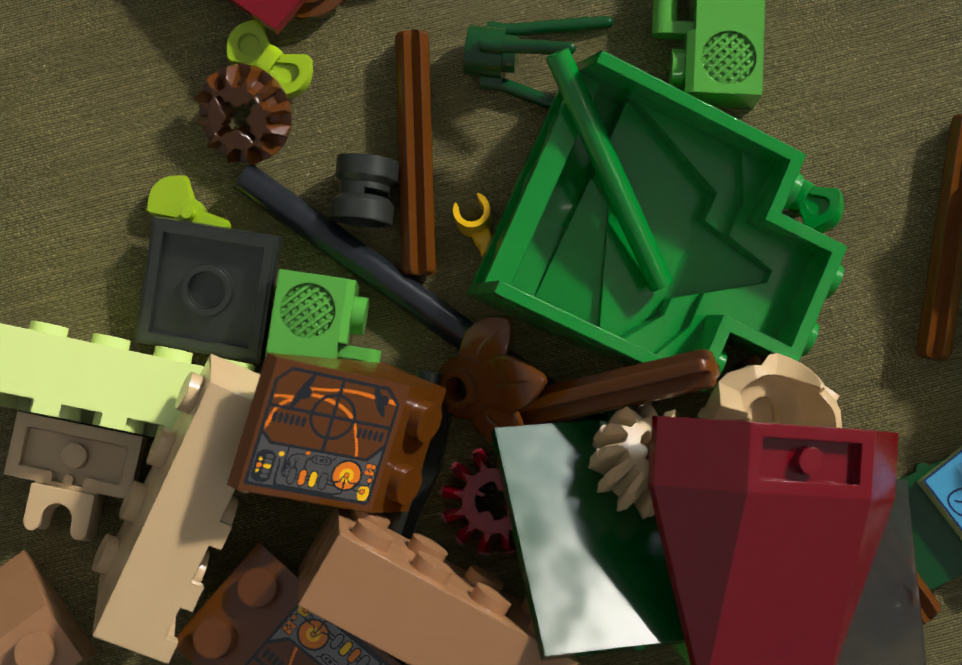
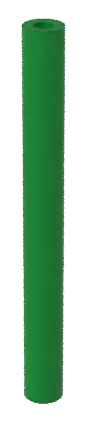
M569 47L547 56L545 60L649 290L654 292L663 289L673 283V278Z

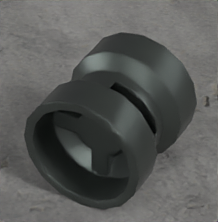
M360 153L338 154L335 176L340 181L339 194L331 200L329 219L338 223L359 227H391L394 206L389 201L390 188L398 180L399 163L393 159L377 155Z

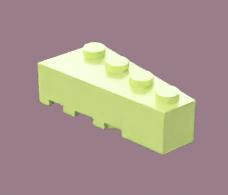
M31 320L29 329L0 323V406L156 437L161 427L170 430L173 428L181 412L175 409L176 400L188 374L192 371L200 375L204 366L191 364L193 353L178 349L155 346L152 356L129 351L131 341L114 336L93 333L91 342L68 338L69 328ZM225 359L248 370L255 371L254 365Z

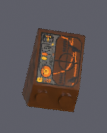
M267 352L227 485L240 491L368 513L408 512L410 503L417 495L422 483L421 469L430 440L438 431L441 423V406L447 389L386 363Z
M260 542L255 545L176 636L178 638L176 648L194 665H404L391 654L298 605V567L279 550Z

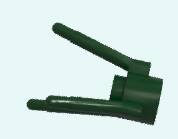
M611 16L518 23L488 21L487 26L470 24L467 30L464 49V74L480 76V89L501 91L549 109L554 96L504 78L503 74H515L518 54L551 55L569 47L571 54H574L576 46L572 42L519 39V37L605 29L612 27L614 20Z

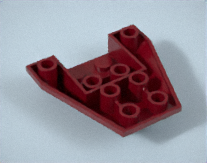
M652 416L648 488L691 665H837L895 500L899 433L749 421Z

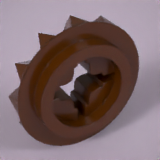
M232 64L219 69L206 78L207 82L203 90L195 97V100L199 103L200 113L195 125L204 128L209 138L207 148H215L227 156V163L241 161L252 165L271 158L282 149L291 131L292 112L285 91L274 77L253 65ZM255 101L257 104L250 109L252 113L247 118L251 128L245 124L239 128L235 127L232 129L229 126L232 122L230 119L235 114L232 105L238 107Z

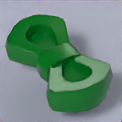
M803 179L801 190L788 209L793 213L799 214L804 225L823 234L834 229L842 220L844 212L843 193L837 188L816 187L810 181Z

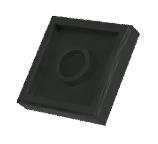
M161 216L153 217L135 342L257 363L262 362L282 236Z

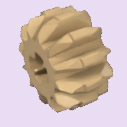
M651 402L640 405L635 412L627 406L615 412L610 418L609 424L603 425L595 434L592 445L596 451L590 457V464L588 466L589 469L604 475L598 482L597 493L613 491L618 495L617 512L627 510L634 503L642 520L655 514L648 488L652 416L658 415ZM675 410L665 412L663 416L675 417Z

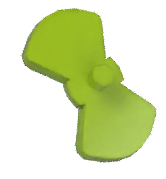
M255 19L239 24L230 32L225 47L226 58L229 63L248 64L263 69L277 80L288 99L296 98L308 89L313 76V60L310 56L305 54H283L279 48L270 44L265 26Z
M168 176L160 179L151 188L147 204V210L150 215L231 228V224L227 219L208 213L205 206L195 199L190 180L187 176Z

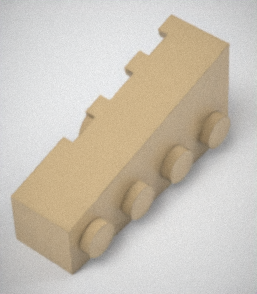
M210 354L200 375L191 371L186 377L176 400L175 409L181 412L173 428L170 430L161 427L157 433L147 457V464L151 465L152 468L144 484L137 481L131 484L120 509L119 518L124 519V522L117 536L107 533L95 555L92 571L100 573L93 637L158 661L169 663L178 644V638L175 637L176 615L180 608L193 612L204 589L201 581L209 561L208 546L222 550L232 529V523L238 507V498L232 496L236 489L228 486L227 482L260 374ZM237 490V491L242 492V493H244V494L248 493V492H246V491Z

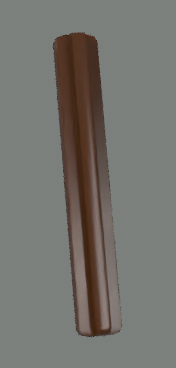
M404 30L397 32L395 36L402 270L404 274L410 277H428L436 272L429 36L426 31Z
M962 114L954 115L950 123L916 345L918 357L933 361H947L952 354L962 288Z
M700 349L544 386L536 399L524 409L519 410L524 425L558 423L621 409L626 406L630 407L711 389L716 385L717 378L720 376V369L715 361L713 352L707 349Z

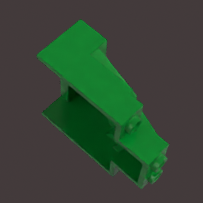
M603 50L576 63L673 278V283L658 291L651 292L563 97L559 89H557L466 296L602 358H613L628 366L707 349L713 352L721 374L728 356L727 350L724 349L726 341L751 353L761 354L766 358L770 354L779 353L799 362L800 358L807 355L816 342L819 333V324L816 320L825 299L830 298L841 283L844 274V267L841 265V261L848 247L782 214L783 209H787L792 205L801 190L803 175L799 172L807 154Z

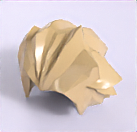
M779 353L768 355L761 365H747L742 369L727 373L717 383L705 408H701L698 413V418L842 428L841 409L837 404L839 395L826 387L810 368Z

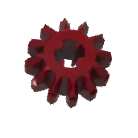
M483 449L473 450V459L480 472L472 476L466 467L459 462H455L451 467L452 472L467 483L464 490L450 485H443L441 487V496L462 499V507L443 512L441 514L444 523H449L466 516L470 523L458 532L455 540L460 545H463L470 539L477 528L483 532L479 543L480 555H489L492 546V534L499 533L506 554H512L516 552V545L509 532L512 529L509 514L502 519L494 520L489 511L479 513L476 508V496L484 497V494L479 491L482 486L488 483H495L498 491H503L498 464H496V468L488 469L486 454Z

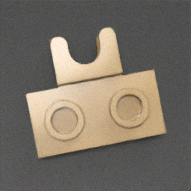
M17 411L4 475L35 481V483L31 484L23 518L24 528L27 530L48 528L52 522L55 510L60 505H64L70 510L72 515L70 527L72 538L80 541L93 540L98 530L104 495L124 499L131 484L134 481L138 482L148 437Z

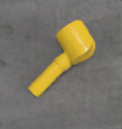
M476 193L480 207L484 212L480 219L472 222L463 219L456 202L453 206V214L459 231L467 237H472L475 246L478 247L483 257L492 237L489 229L491 228L493 218L489 201L484 195Z

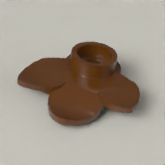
M506 316L486 318L469 327L463 335L458 356L447 360L438 372L442 374L440 386L447 389L442 402L443 407H448V412L457 418L470 419L479 433L490 442H493L491 432L494 428L524 426L519 410L532 403L547 383V376L540 370L513 355H509L513 340V322L510 317ZM461 380H462V381L465 383V385H466V389H467L466 395L464 394V392H463V390H462Z

